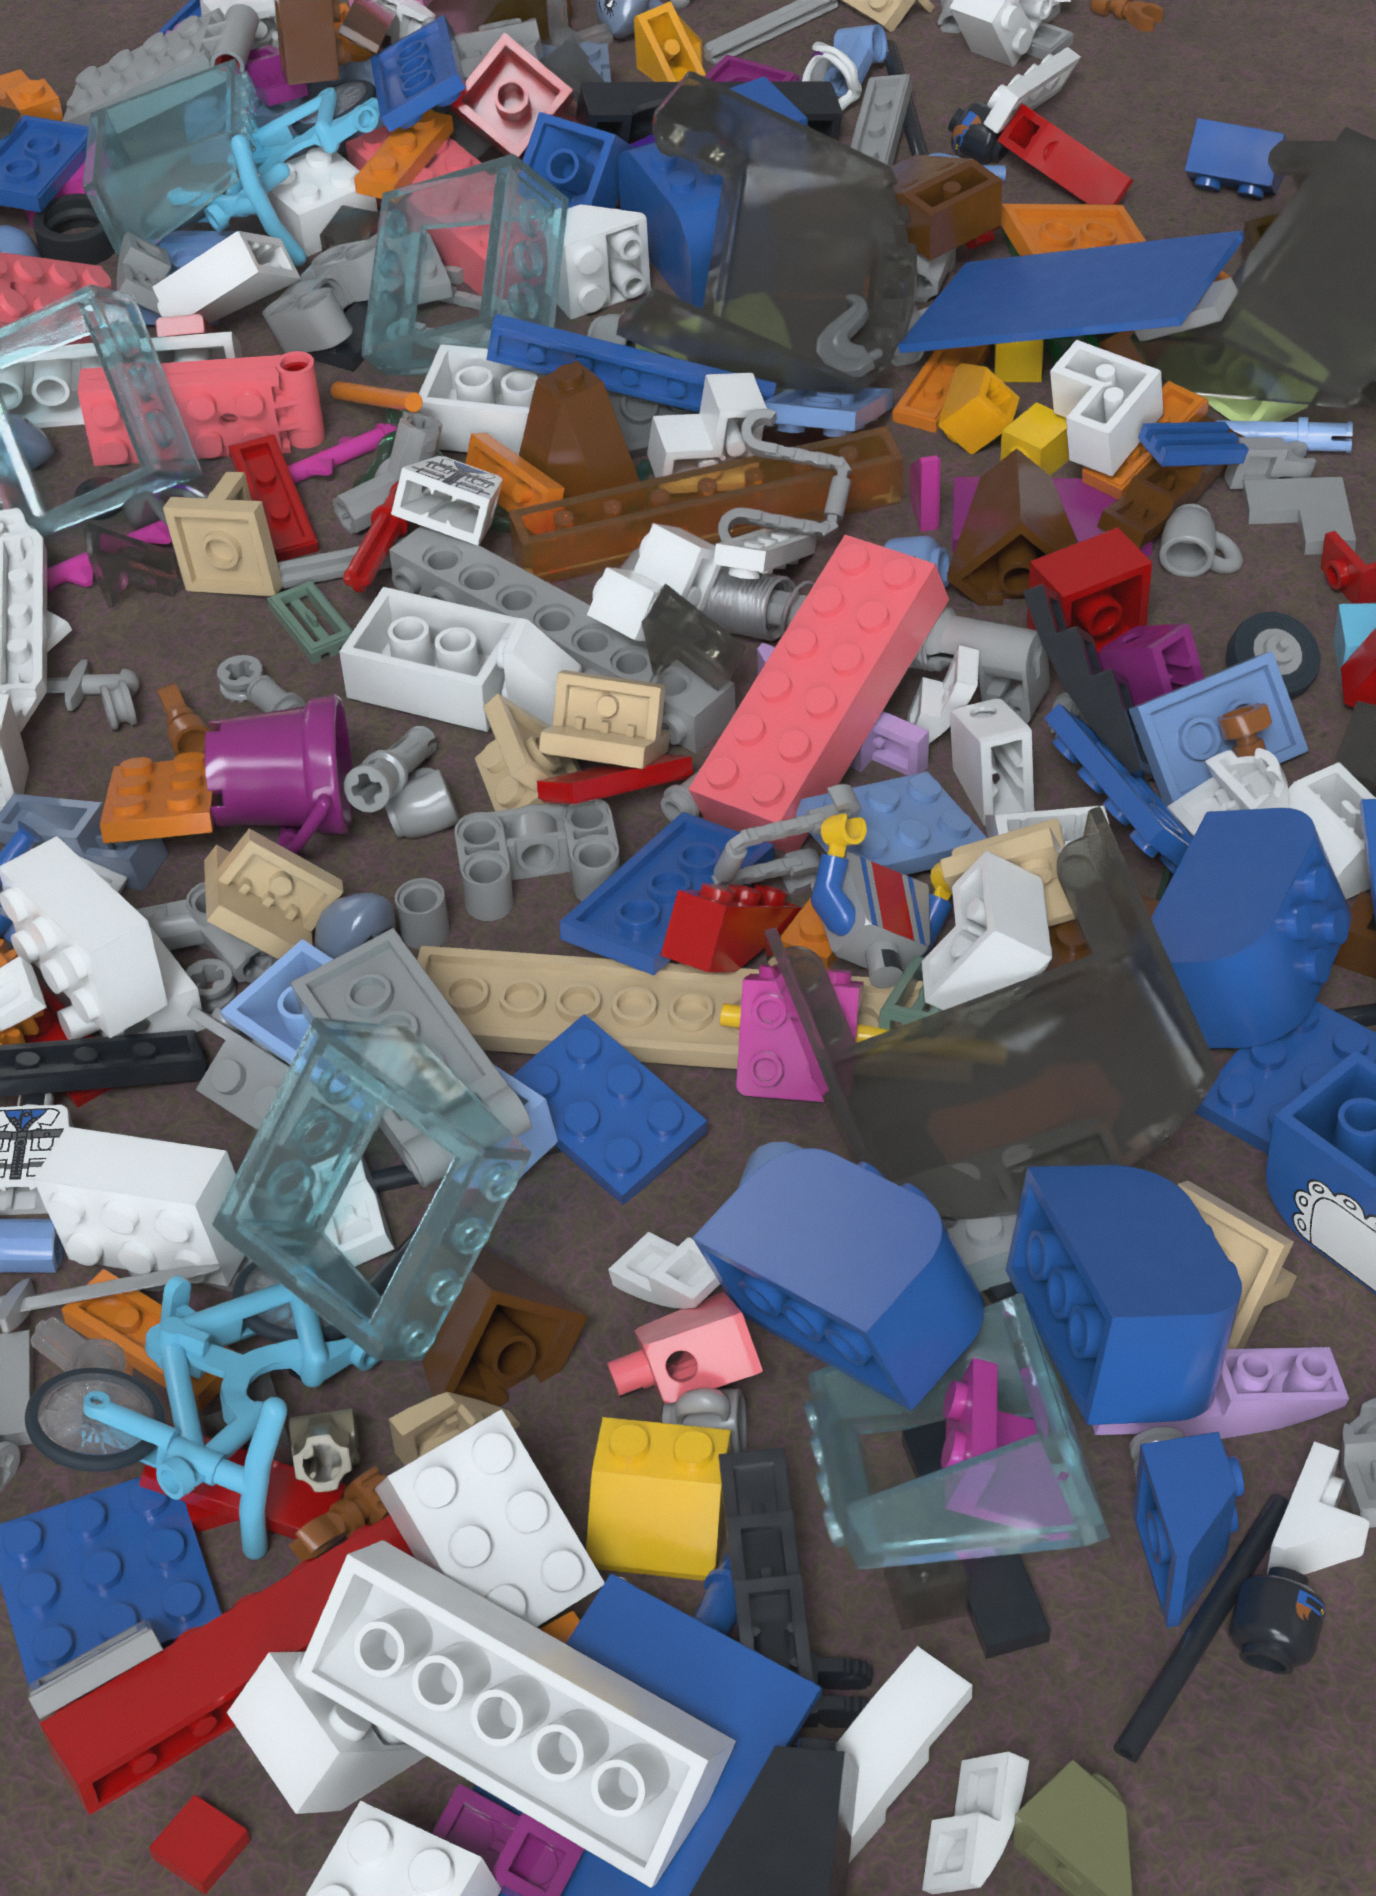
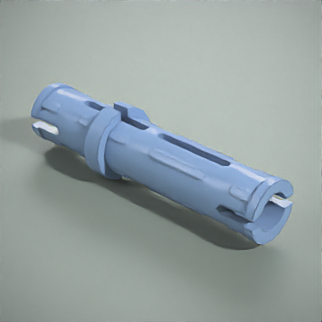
M1298 417V422L1215 420L1217 422H1226L1230 429L1244 437H1282L1285 443L1291 441L1305 442L1308 447L1304 456L1307 455V451L1351 453V438L1331 437L1352 436V421H1347V423L1308 422V417Z

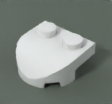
M1256 748L1254 756L1238 758L1233 751L1228 750L1205 761L1213 776L1212 778L1167 806L1194 837L1206 812L1288 808L1289 788L1286 776L1277 758L1271 752Z

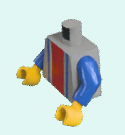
M846 813L832 815L823 821L820 828L822 839L829 846L827 854H821L816 878L811 882L812 907L822 920L831 950L838 958L867 968L869 980L873 986L882 989L894 987L914 956L925 958L930 952L953 905L948 902L952 891L943 878L941 862L935 864L931 870V883L935 891L933 894H930L928 884L846 851V846L857 845L864 840L867 832L865 820L861 817L847 820Z

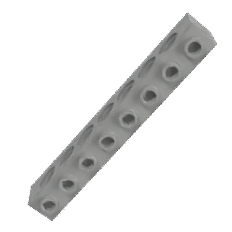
M421 525L389 549L392 580L394 586L400 591L516 618L528 619L581 665L582 673L666 685L661 730L670 731V744H679L697 753L727 727L736 712L735 683L661 643L633 640L588 616L589 604L479 545L468 543Z

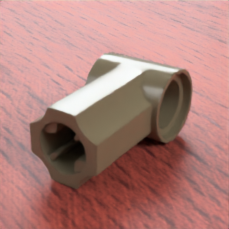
M353 1408L289 1418L290 1440L296 1479L304 1480L310 1484L314 1492L338 1489L339 1481L344 1474L351 1471L353 1465L361 1464L360 1453L357 1450L359 1440Z

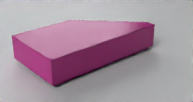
M937 455L919 458L910 465V503L920 532L937 530L939 528L941 460Z

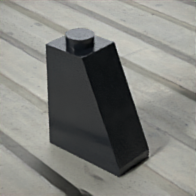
M806 1737L798 1739L797 1748L774 1747L689 1896H846L859 1767L845 1751H839V1743L822 1738Z

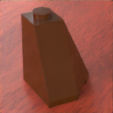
M579 361L562 365L554 372L537 379L519 456L565 488L562 510H584L585 518L604 519L645 499L643 488L604 382Z
M1017 448L980 477L947 572V581L979 606H1003V599H1025L1023 591L1029 589L1030 561L1078 543L1051 476Z
M421 1226L396 1278L433 1397L450 1392L499 1407L509 1402L505 1391L532 1375H535L539 1382L542 1383L563 1370L588 1318V1315L583 1310L471 1239L426 1226Z

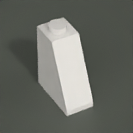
M237 231L152 288L159 300L157 307L162 317L201 314L211 323L277 292L301 278L280 238Z

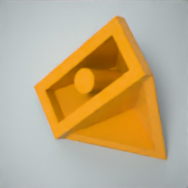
M671 1L634 17L636 66L638 70L655 82H699L706 75L703 69L702 40L676 13Z

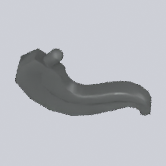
M855 294L847 295L846 302L850 308L826 326L817 338L816 353L819 361L827 372L841 379L864 376L875 368L873 361L883 356V351L880 348L868 353L863 345H856L850 341L869 318L867 302L863 297Z

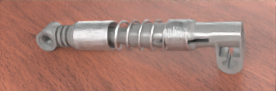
M639 548L632 551L619 569L634 571L640 557ZM721 566L697 626L774 641L783 636L785 629L788 628L807 597L806 595H800L798 590L803 586L813 587L815 583L803 581L796 587L793 580L787 576L761 573L759 579L739 578L729 575V567ZM945 607L909 667L923 669L924 671L928 670L929 672H940L950 667L959 645L979 650L978 676L981 701L1002 699L1028 724L1050 686L1048 655L1040 641L1037 630L958 616L953 608Z

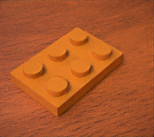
M1002 204L1001 226L1019 256L1146 241L1123 205Z
M187 752L175 756L173 760L152 762L150 758L137 757L123 761L120 766H114L100 820L103 844L212 833L214 819L210 807L217 806L218 795H215L214 791L207 790L205 754L201 752Z

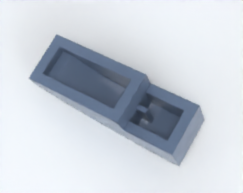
M13 794L0 812L1 843L5 845L18 830V821L32 828L44 840L36 842L31 849L57 836L78 856L126 876L127 884L125 887L144 891L169 855L161 838L103 844L100 829V820L104 808L102 802Z

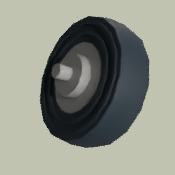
M1275 611L1259 612L1241 622L1227 643L1225 657L1227 667L1262 653L1273 651L1290 700L1305 693L1318 675L1321 658L1317 641L1308 628L1292 616Z

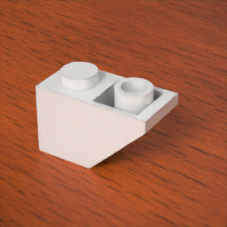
M517 618L509 638H502L499 644L497 664L498 668L504 669L505 673L502 696L547 725L552 726L558 672L562 670L582 672L581 665L528 619Z

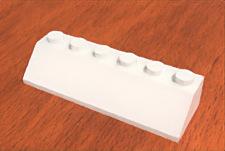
M233 332L0 350V414L10 412L23 416L39 428L84 424V419L77 393L80 369L242 358L240 342Z
M385 1541L377 1542L347 1554L295 1676L296 1679L650 1888L657 1884L708 1805L736 1743L732 1738Z

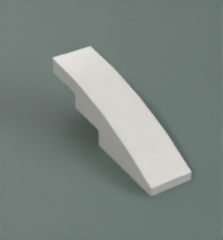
M918 1646L875 1694L837 1742L840 1744L839 1751H845L859 1767L849 1863L886 1822V1809L929 1761V1747L972 1699L971 1683Z

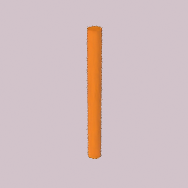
M343 381L334 382L330 389L332 397L337 400L409 412L419 411L423 404L422 397L415 392Z

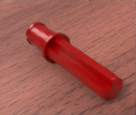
M399 481L391 486L384 503L373 510L370 517L372 525L343 574L344 584L351 586L355 592L361 593L366 591L395 540L403 537L409 528L408 520L391 515Z

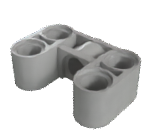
M378 238L337 245L325 250L314 258L311 265L300 276L301 279L291 284L277 300L269 304L264 309L262 315L284 354L292 351L307 353L325 350L343 342L353 332V327L343 311L347 305L379 298L397 287L401 279Z
M602 799L578 804H530L515 809L475 812L461 818L455 826L454 833L465 907L472 917L482 921L498 920L510 913L514 906L512 880L570 872L573 891L576 897L583 901L621 867L612 812L609 805Z

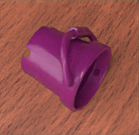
M330 694L310 698L306 705L302 707L208 721L212 731L206 732L207 790L214 791L215 795H222V806L210 807L216 826H280L278 844L296 855L306 846L315 831L331 835H347L350 833L353 822V805L348 801L344 793V781L346 775L352 770V756L346 713L342 699L339 696Z

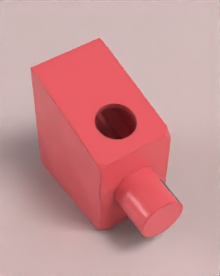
M724 1291L704 1299L696 1308L680 1309L638 1327L634 1330V1334L640 1350L607 1362L619 1398L654 1386L664 1404L676 1402L681 1394L692 1389H715L763 1372L743 1314ZM683 1351L677 1361L666 1363L672 1353Z

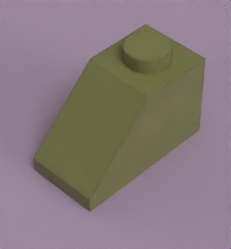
M1072 1760L1015 1814L1013 1846L1069 1896H1133L1126 1805L1111 1782L1097 1773L1090 1775Z

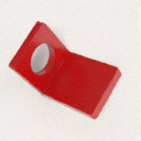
M1335 530L1325 533L1320 569L1325 573L1328 584L1334 590L1339 589L1352 604L1375 603L1376 562L1366 565Z

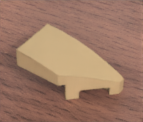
M450 1392L424 1400L389 1419L395 1454L405 1466L501 1409L513 1429L518 1428L520 1422L507 1409Z

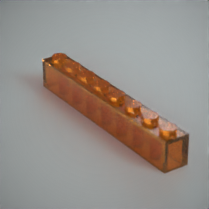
M888 426L794 447L811 452L832 454L838 457L843 456L845 458V461L852 469V473L848 475L851 485L844 514L901 501L903 457ZM751 456L509 511L512 554L518 567L546 582L603 570L606 567L621 566L632 551L640 548L642 540L650 532L653 523L678 527L710 544H716L720 542L718 524L722 516L734 508H750L768 512L769 514H779L811 521L825 519L824 510L833 476H837V472L835 469L830 470L808 464L792 463L786 460H772ZM738 524L731 529L729 534L732 538L766 527Z

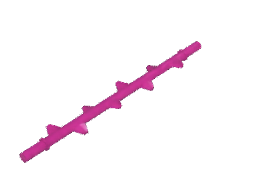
M401 418L385 425L379 423L375 429L356 437L344 436L339 439L338 445L288 465L287 467L294 484L314 475H330L333 473V467L382 446L390 447L392 442L395 441ZM159 520L127 535L109 529L101 531L98 547L47 568V591L50 593L54 591V587L67 581L83 587H90L93 585L95 569L153 544L171 543L172 539L168 526L162 520Z

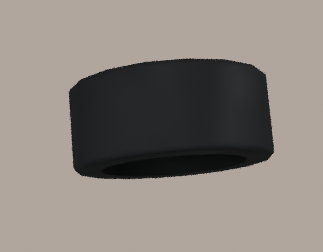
M75 193L55 198L49 202L41 213L36 212L32 220L38 248L43 258L97 265L108 260L116 253L121 243L114 206L105 198L94 194ZM81 227L91 228L81 233L61 234L70 229Z

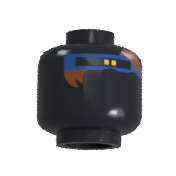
M976 101L966 109L960 107L954 113L948 125V130L952 132V150L964 158L976 160L981 165H988L992 161L998 164L1009 152L1008 148L997 141L1004 130L997 134L983 124L992 110L986 103Z
M1271 1567L1268 1575L1251 1576L1242 1583L1234 1606L1228 1635L1233 1645L1241 1650L1239 1657L1247 1665L1275 1674L1286 1675L1291 1674L1294 1667L1306 1665L1314 1657L1326 1614V1606L1321 1596L1308 1587L1309 1579L1305 1575L1285 1567Z

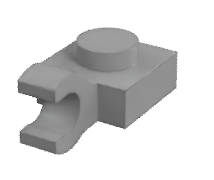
M1239 437L1237 444L1244 443L1249 448L1243 464L1227 466L1224 478L1230 489H1243L1244 480L1279 479V477L1310 478L1316 460L1315 458H1304L1308 447L1305 442L1291 441L1285 443L1282 437Z

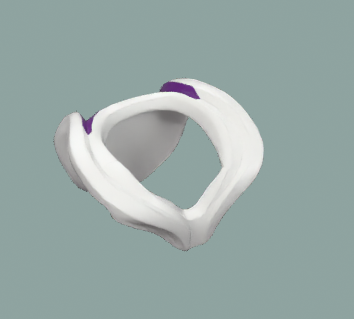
M815 42L812 46L813 54L800 81H824L823 78L833 63L844 75L849 89L847 94L838 100L843 111L852 102L858 100L862 92L856 65L839 49L823 42Z

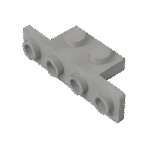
M192 1006L188 1012V1017L225 1040L196 1090L278 1144L288 1147L294 1142L319 1100L362 1126L375 1132L379 1129V1125L254 1039H250L242 1034L238 1028L223 1019L220 1012L222 1008L216 1006L212 1014H209Z

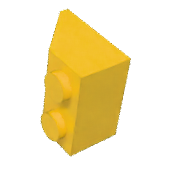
M602 1417L591 1474L586 1552L596 1569L702 1581L705 1580L710 1571L717 1569L725 1523L718 1456L719 1454L732 1453L731 1430Z

